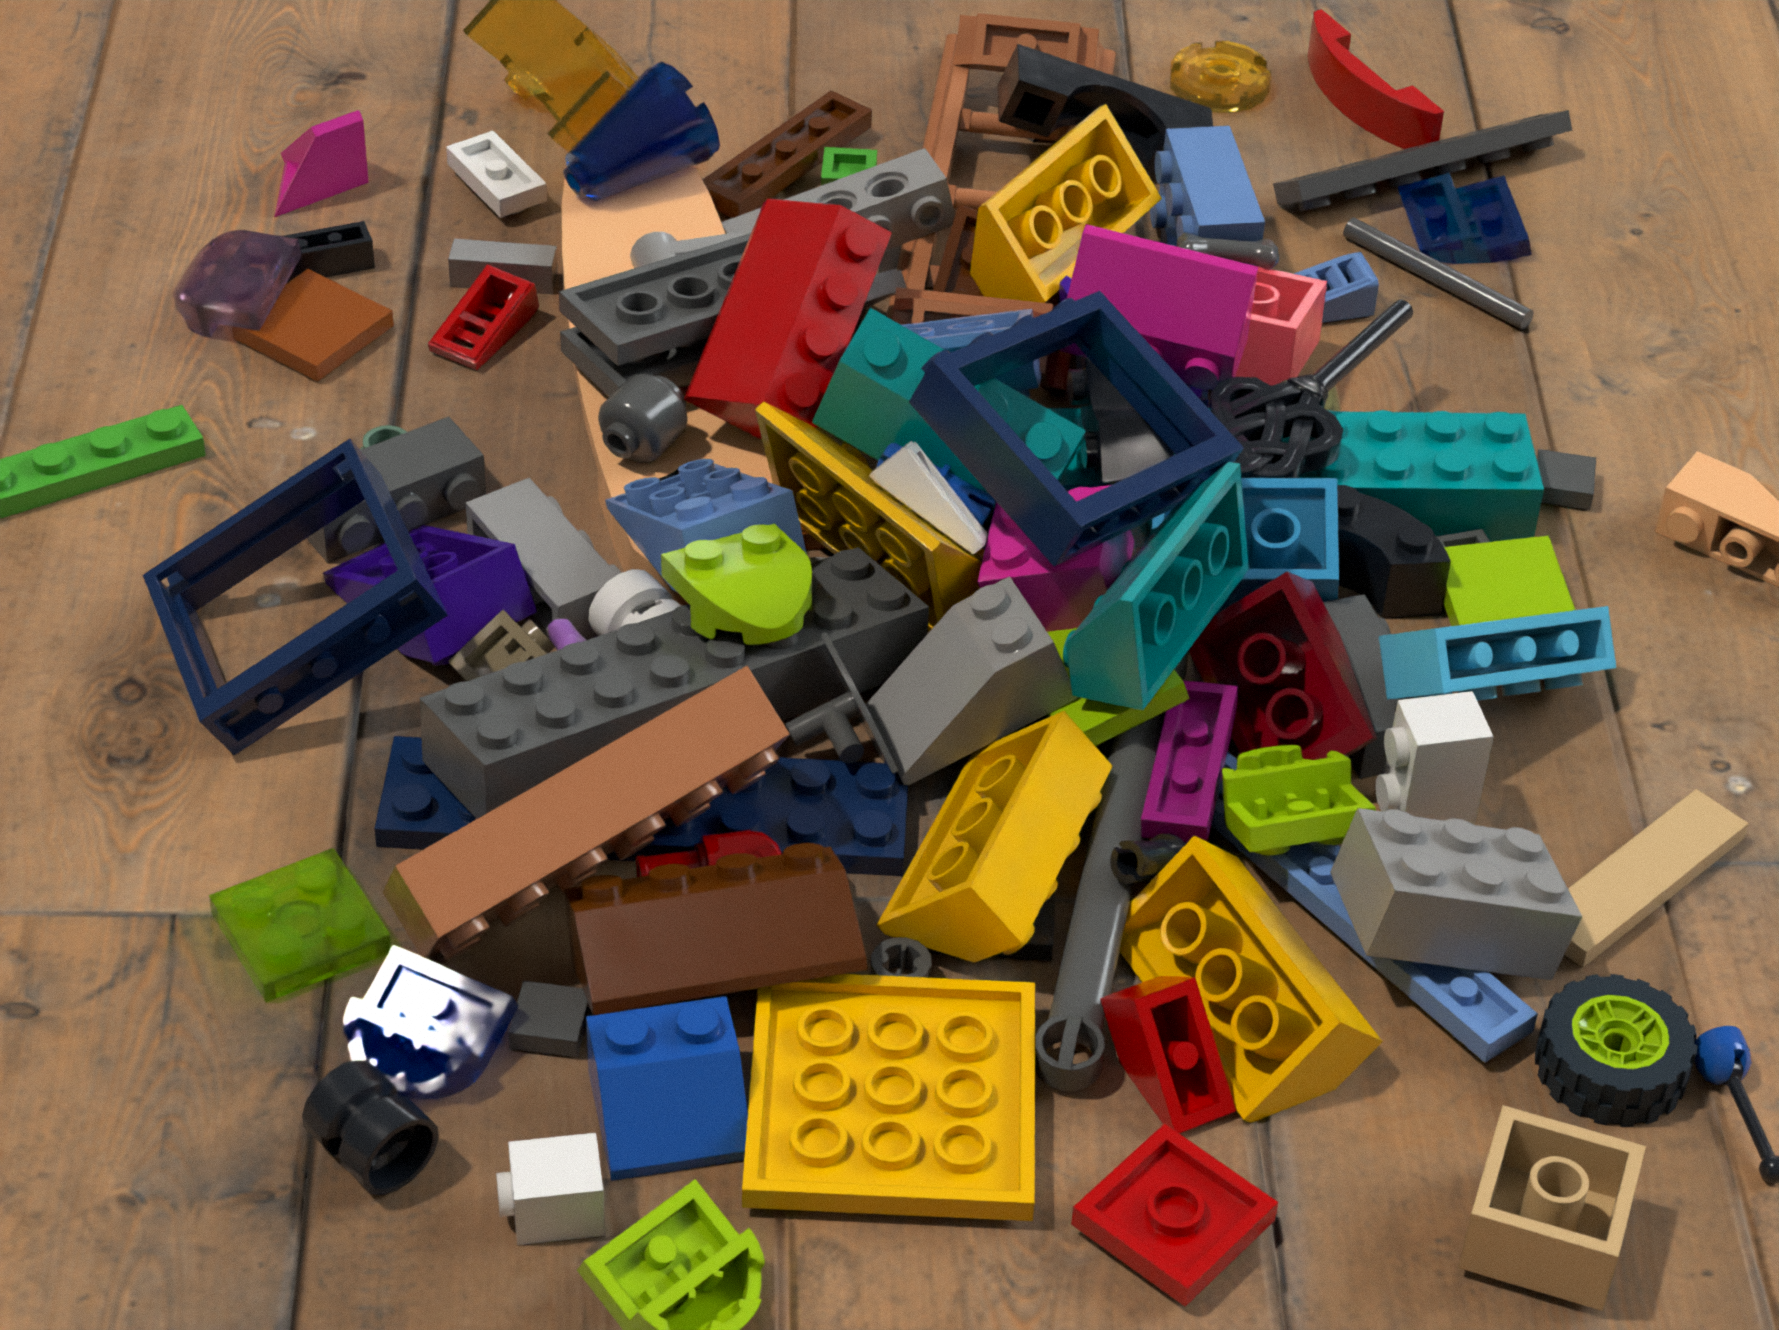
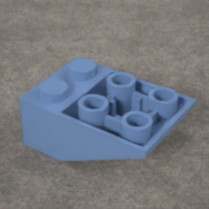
M699 459L687 462L678 467V475L661 481L656 477L635 480L624 486L625 493L605 500L607 509L661 576V554L685 548L687 544L693 541L715 540L741 533L745 528L752 525H770L775 523L807 554L793 491L767 482V479L764 477H752L741 473L738 468H726L715 464L712 459ZM666 581V583L670 586V588H671L672 590L676 591V590Z

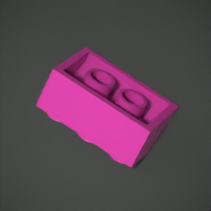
M1086 224L1082 233L1067 298H1073L1076 301L1101 291L1184 383L1198 389L1213 390L1219 382L1236 376L1247 343L1258 267ZM1075 343L1060 349L1061 352L1073 355H1085Z

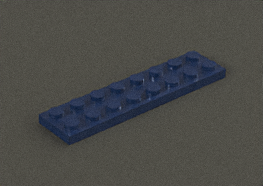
M394 736L374 828L376 847L424 850L475 821L476 818L423 762L422 738ZM778 757L779 760L775 764L764 770L766 775L746 789L732 795L728 787L725 786L722 788L723 793L709 802L711 807L696 818L679 827H676L670 818L664 822L666 826L653 835L654 840L641 850L623 860L619 859L615 851L608 854L607 858L608 860L635 862L636 856L641 855L646 857L694 850V844L699 843L700 836L749 830L762 832L771 837L778 844L782 854L785 848L794 844L816 843L823 847H831L844 866L846 873L903 876L908 784L904 785L898 773L892 774L885 763H844L837 760Z

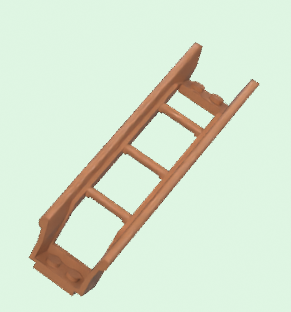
M978 13L977 16L960 15L958 34H948L946 36L922 149L925 148L947 178L954 209H957L960 204L978 210L983 203L997 193V191L959 188L956 185L949 184L959 131L1059 141L1077 126L1070 125L1057 128L1047 138L999 122L998 114L974 112L972 109L964 108L970 69L1004 72L1017 44L1113 75L1117 53L1102 46L1099 42V29L1081 27V23L982 13ZM937 231L901 245L897 271H902L907 288L896 287L895 295L890 297L886 317L900 325L1033 308L1035 318L1050 312L1058 305L1059 291L1045 303L928 291L927 289H933L939 270L938 265H932L939 233ZM1058 350L1039 358L1042 376L1039 386L1050 392H1066L1067 373L1070 369L1072 354Z

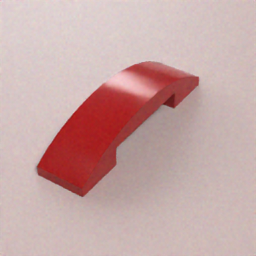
M1322 9L1314 11L1308 48V64L1316 84L1328 100L1341 113L1369 133L1402 149L1439 141L1444 111L1413 85L1399 90L1391 87L1349 51L1351 33Z

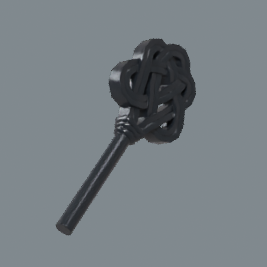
M1402 299L1395 301L1313 375L1307 374L1289 378L1286 382L1273 386L1256 377L1236 376L1218 383L1211 392L1209 410L1244 447L1234 462L1240 464L1241 478H1299L1301 474L1324 469L1338 460L1343 428L1336 416L1324 408L1328 399V392L1412 318L1413 309L1407 301ZM1290 437L1288 443L1282 442V439Z

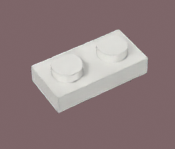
M494 131L446 146L447 164L500 218L520 213L527 208L547 201V183Z

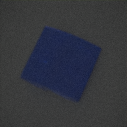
M1450 173L1398 187L1399 196L1418 250L1442 263L1466 264L1493 263L1532 255L1528 234L1504 175L1456 189Z

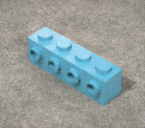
M1608 606L1379 636L1387 700L1445 695L1457 691L1458 693L1473 691L1477 701L1498 698L1496 688L1498 685L1502 687L1503 696L1541 691L1539 679H1544L1545 690L1583 685L1581 673L1616 668Z

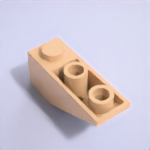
M1697 451L1666 487L1655 532L1779 587V501L1751 474Z

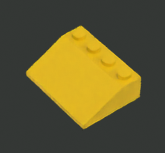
M763 402L755 409L772 482L775 485L793 491L800 526L833 554L857 547L864 551L929 606V632L953 605L972 596L980 589L977 581L984 549L981 548L975 554L963 549L876 485L869 477L873 470L869 468L867 461L856 448L847 443L841 446L825 432L766 402Z

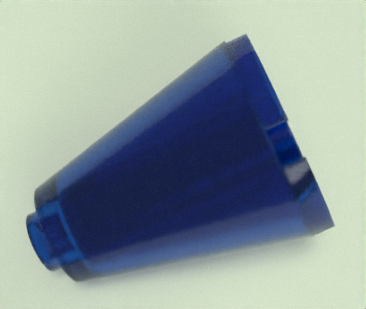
M662 61L647 68L566 154L567 168L564 169L563 173L568 185L579 197L586 195L591 200L598 201L707 162L714 156L713 154L720 147L717 127L706 104L703 102L695 107L685 93L693 85L683 74L673 66Z

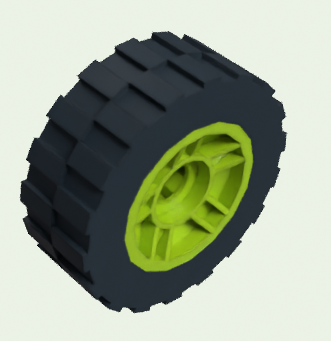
M1596 974L1586 976L1585 980L1579 982L1571 981L1564 985L1562 992H1556L1552 996L1548 1009H1545L1535 1050V1065L1539 1066L1537 1075L1542 1085L1546 1084L1550 1090L1549 1095L1557 1103L1562 1102L1569 1107L1571 1113L1579 1117L1583 1115L1594 1120V1123L1606 1126L1607 1123L1620 1124V1127H1634L1636 1123L1645 1122V1124L1658 1121L1660 1115L1664 1113L1668 1115L1676 1108L1678 1099L1682 1100L1697 1054L1698 1045H1695L1696 1029L1694 1025H1690L1688 1021L1689 1014L1682 1005L1678 1006L1672 1001L1671 995L1663 990L1659 991L1649 986L1650 983L1637 979V981L1624 978V975L1611 974L1610 977H1599Z

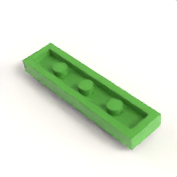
M179 405L169 409L157 410L149 415L112 426L100 427L92 432L59 442L43 444L35 449L0 459V519L206 456L204 439L183 405Z

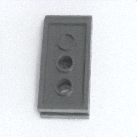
M751 233L559 291V311L576 326L560 331L561 352L609 397L635 374L659 375L669 379L677 387L689 386Z

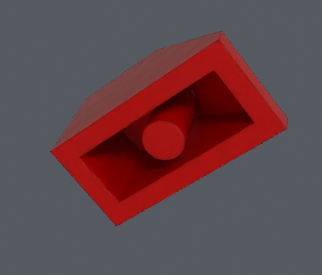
M1158 976L1100 998L1120 1065L1162 1124L1165 1123L1176 1132L1182 1133L1236 1111L1195 977Z

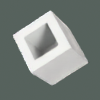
M596 1133L508 1142L510 1172L496 1173L500 1217L514 1216L517 1245L605 1236L604 1191Z

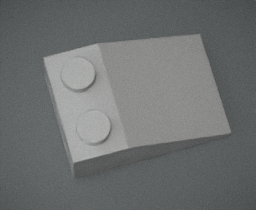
M1009 576L996 584L980 588L972 596L953 605L865 705L898 769L897 773L904 785L908 784L909 786L1078 698L1072 696L1071 681L1053 640Z

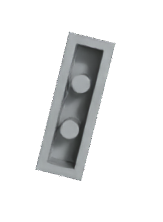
M526 478L466 502L468 534L515 544L537 610L536 613L528 616L533 623L548 637V625L553 620L568 619L586 640L598 637L592 630L588 620L589 608L597 592L606 582L621 573V571L614 564L608 565L594 549L587 533L583 530H577L563 515L557 500L552 496L547 497L530 478Z

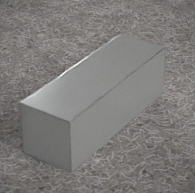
M454 238L448 258L450 287L470 288L488 264L535 283L537 293L553 294L558 275L557 246Z

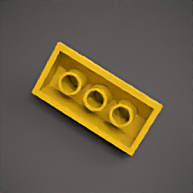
M1106 104L1098 107L978 208L970 274L984 297L1045 303L1059 291L1060 282L1066 275L1072 278L1082 233L1086 224L1124 233L1162 199Z
M1065 711L1032 724L971 753L876 925L885 935L917 940L926 948L974 963L1001 952L1005 955L1012 954L1021 949L1031 939L1035 931L1033 923L1043 903L1055 892L1058 886L1056 877L1066 858L1079 845L1080 836L1078 834L1088 814L1100 803L1102 799L1100 791L1113 767Z
M1194 835L1130 902L1120 953L1142 982L1158 976L1196 978L1234 1105L1243 1120L1253 1123L1335 1090L1383 1042L1237 856Z

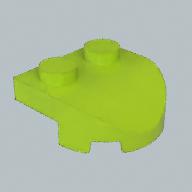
M775 523L770 525H752L745 528L741 533L715 540L693 541L687 544L685 548L661 554L662 577L690 604L691 628L709 639H713L716 636V630L720 629L741 632L743 641L747 645L779 641L799 632L803 627L804 614L808 610L812 611V567L809 557Z
M1298 745L1264 747L1240 754L1237 758V769L1235 771L1228 768L1222 769L1225 825L1250 853L1279 855L1289 851L1293 845L1311 842L1339 845L1344 841L1357 808L1376 811V807L1351 784V759L1333 750L1327 753V758L1309 760L1303 759L1302 750Z
M694 1179L584 1260L577 1271L622 1330H741L754 1316L762 1301L759 1297L761 1292V1270L764 1267L765 1259L760 1244L752 1230L748 1228L739 1235L697 1180Z

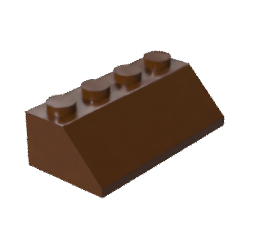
M799 843L785 848L783 854L757 858L746 853L730 854L719 858L716 865L690 869L682 864H667L653 868L647 876L622 879L616 875H597L582 881L581 886L564 889L572 964L593 1015L867 970L866 953L846 870L831 847H823L816 843Z

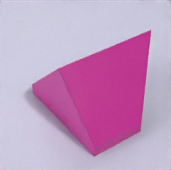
M359 110L310 127L280 153L285 164L274 217L369 183L364 122Z

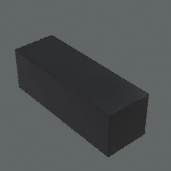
M365 221L263 239L265 266L273 287L286 285L307 269L324 277H331L375 268L373 240Z

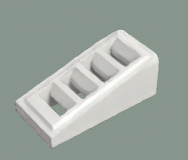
M910 441L870 473L869 477L876 485L963 549L975 554L985 545L988 533L916 442Z

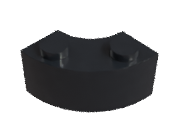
M1075 355L1076 369L1068 370L1067 389L1070 404H1080L1083 428L1086 430L1084 441L1081 444V458L1084 469L1094 468L1096 475L1102 482L1121 481L1174 456V452L1091 360L1086 355Z
M1337 485L1339 586L1353 590L1359 595L1365 594L1379 616L1384 619L1440 616L1451 560L1440 540L1434 535L1433 530L1397 506L1381 499L1361 494L1350 486Z

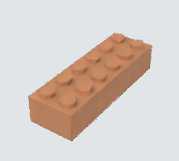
M745 666L395 865L384 887L383 894L423 961L440 952L445 960L449 961L478 944L482 940L480 935L489 930L490 926L488 924L500 918L505 927L510 926L539 908L540 904L538 902L549 894L548 889L558 884L564 893L565 888L577 887L585 879L598 873L596 868L608 860L607 855L613 851L616 852L620 860H623L650 844L654 840L653 835L666 826L664 822L670 818L676 827L682 826L711 807L709 802L723 793L722 788L725 786L728 787L732 795L751 786L766 775L764 770L779 760L775 751L790 734L749 667Z

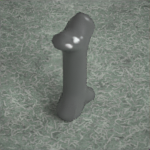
M1184 232L1177 239V247L1241 263L1255 264L1268 270L1275 267L1279 261L1278 247L1272 240L1266 238L1258 241L1203 238Z

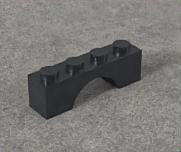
M1017 44L997 85L999 122L1047 138L1057 128L1078 125L1098 107L1106 104L1145 170L1154 173L1156 152L1164 151L1166 129L1213 126L1212 110L1209 107Z

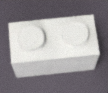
M1473 691L1397 701L1393 728H1387L1384 735V747L1387 758L1384 774L1378 775L1376 779V797L1382 812L1396 809L1416 817L1444 821L1457 818L1475 825L1494 736Z

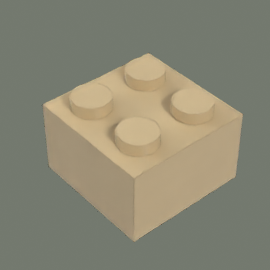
M1502 1105L1471 1212L1458 1268L1603 1311L1619 1258L1646 1146Z

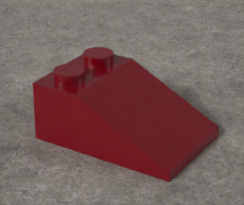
M1288 571L1214 615L1188 650L1204 683L1238 686V706L1231 737L1240 754L1264 747L1298 745L1302 750L1303 759L1327 758V753L1332 750L1348 757L1377 740L1342 638L1313 582Z

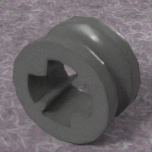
M894 937L882 941L874 948L871 954L870 975L930 978L932 967L931 954L923 944L910 938ZM900 968L897 969L896 974L889 972V969ZM905 969H910L913 971V973L901 975L904 973Z

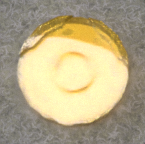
M1215 41V47L1202 48V42L1193 43L1178 51L1172 59L1169 75L1170 88L1177 97L1209 107L1212 112L1235 113L1249 110L1262 103L1270 92L1272 77L1271 69L1270 71L1267 69V61L1260 53L1246 45L1231 41Z

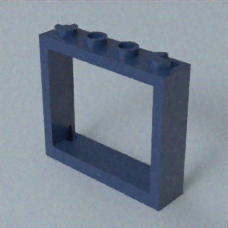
M1101 291L1076 301L1073 298H1067L1050 312L1035 318L1033 315H1026L1009 329L994 335L991 332H985L966 347L951 353L948 350L936 353L921 368L925 374L909 400L912 407L1054 567L1173 509L1177 503L1227 462L1234 463L1244 449L1238 440ZM1074 343L1176 454L1077 502L974 387Z
M350 438L143 574L199 722L233 755L244 750L448 616L382 475ZM365 500L398 571L225 684L196 611ZM166 577L170 585L168 587L162 582Z

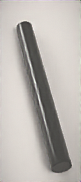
M1355 217L1347 222L1343 235L1357 244L1521 330L1526 329L1532 321L1534 312L1526 306Z

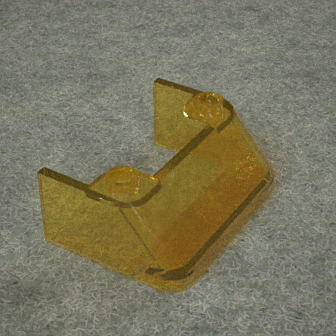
M490 0L463 29L469 38L500 61L509 72L504 81L524 100L533 95L555 117L558 122L547 134L552 140L573 155L570 159L571 163L591 152L610 148L661 147L687 157L697 146L695 140L622 56L558 0Z

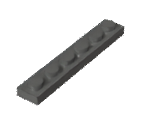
M1569 110L1539 114L1273 183L1277 204L1298 202L1299 211L1310 210L1331 204L1329 194L1344 191L1345 199L1375 193V182L1389 179L1390 187L1422 180L1420 170L1434 167L1435 175H1441L1466 169L1465 159L1477 155L1479 163L1510 157L1509 147L1522 144L1523 152L1550 147L1554 145L1553 135L1573 131Z

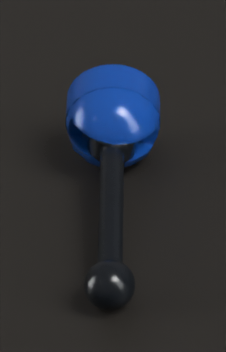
M1721 1026L1708 1030L1695 1040V1045H1698L1694 1064L1707 1082L1716 1085H1728L1762 1160L1759 1165L1761 1177L1769 1183H1779V1156L1774 1154L1741 1082L1747 1076L1752 1064L1750 1049L1743 1033L1735 1026Z

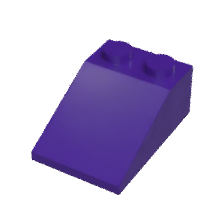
M422 525L409 532L448 616L399 647L398 650L403 655L428 661L435 666L449 664L448 661L502 610L515 622L537 612L515 544ZM386 543L322 574L325 583L346 603H349L398 571Z

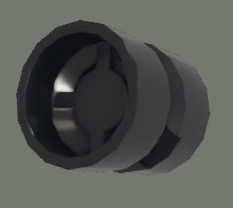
M352 1060L330 1071L314 1087L306 1100L302 1113L303 1126L334 1157L340 1159V1164L370 1194L385 1195L397 1191L411 1182L426 1167L435 1152L439 1140L436 1124L407 1096L397 1095L395 1084L370 1060Z

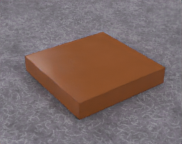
M307 269L234 320L231 325L233 339L318 382L392 328L394 323L393 310Z

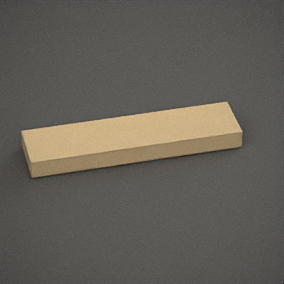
M1695 789L1568 888L1582 915V919L1564 955L1584 968L1744 840L1749 823L1698 789Z

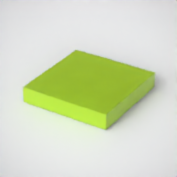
M1549 535L1444 547L1451 560L1443 603L1451 626L1575 610Z

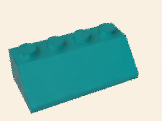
M870 307L836 367L812 420V424L879 461L883 451L890 443H897L904 447L910 441L916 442L933 464L940 468H943L945 464L952 466L950 473L987 492L909 403L925 374L921 368L932 356L944 349ZM995 378L974 386L1060 482L1084 441L1086 430ZM994 505L992 511L990 512V514H989L987 520L984 521L985 523L989 524L990 526H991V521H992V517H993L995 505Z
M1227 462L1177 503L1162 523L1152 529L1146 543L1134 558L1125 563L1121 574L1107 592L1097 598L1093 609L1079 627L1069 633L1064 644L1063 662L1065 667L1069 668L1072 696L1144 710L1247 573L1249 566L1241 468L1239 463Z

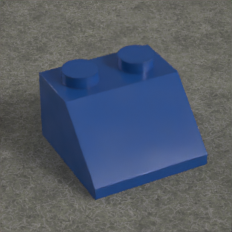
M726 996L586 1016L588 1072L611 1181L744 1161L748 1111L740 1049Z

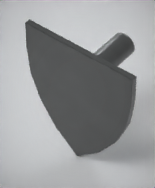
M827 632L820 634L846 693L785 723L795 745L799 746L826 732L840 760L844 763H853L864 754V747L849 722L850 719L858 716L882 761L887 765L892 774L897 772L898 769Z

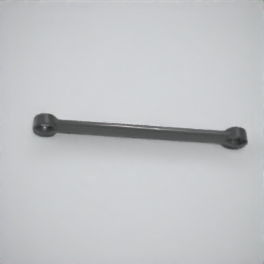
M1187 651L1174 669L1182 680H1184L1187 674L1189 651ZM1166 711L1112 738L1107 760L1113 767L1100 791L1102 799L1096 808L1049 1018L1040 1026L1035 1036V1070L1039 1078L1047 1085L1062 1091H1078L1089 1087L1098 1080L1103 1070L1105 1042L1102 1031L1105 1013L1100 998L1111 994L1134 883H1122L1114 876L1111 870L1110 858L1114 847L1121 849L1119 845L1121 841H1141L1144 839L1141 836V816ZM1062 1042L1059 1060L1055 1061L1046 1053V1050L1052 1044ZM1076 1043L1084 1045L1092 1052L1093 1056L1087 1061L1073 1064Z

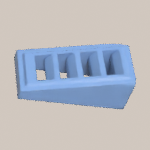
M1362 252L1343 255L1294 273L1327 281L1322 323L1374 315L1379 283Z

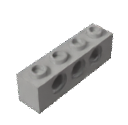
M925 148L784 199L842 205L892 232L886 250L952 226L955 216L947 178ZM761 208L721 222L725 233L742 232L743 235L751 233Z

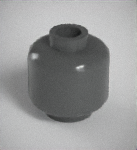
M635 374L631 376L600 407L598 421L606 447L614 455L623 459H629L638 463L655 461L686 430L688 416L686 401L681 390L672 381L659 375Z

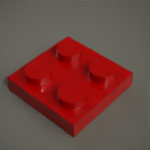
M1164 1123L1073 1206L1071 1225L1186 1307L1275 1221L1278 1201Z

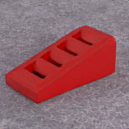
M487 264L428 342L429 351L477 371L538 310L539 301L535 283ZM495 303H499L504 307L502 309H499L493 305ZM484 314L486 316L493 318L494 320L492 322H489L480 317ZM473 327L483 331L484 334L479 336L467 331V329ZM460 339L475 346L470 350L454 342Z

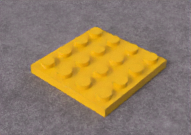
M840 974L758 988L742 1182V1208L1033 1221L1035 1205L1034 982Z

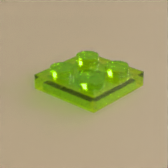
M334 848L209 895L211 914L266 1003L392 953L390 933Z

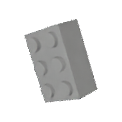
M1357 808L1330 871L1366 956L1552 980L1582 919V915L1541 836L1519 827L1505 830L1478 826L1457 818L1444 821L1416 817L1396 809L1382 812Z

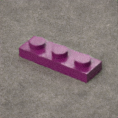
M1183 680L1190 699L1166 711L1141 816V836L1143 838H1154L1158 834L1171 833L1179 836L1183 842H1189L1195 835L1208 842L1222 779V769L1225 765L1238 706V686Z

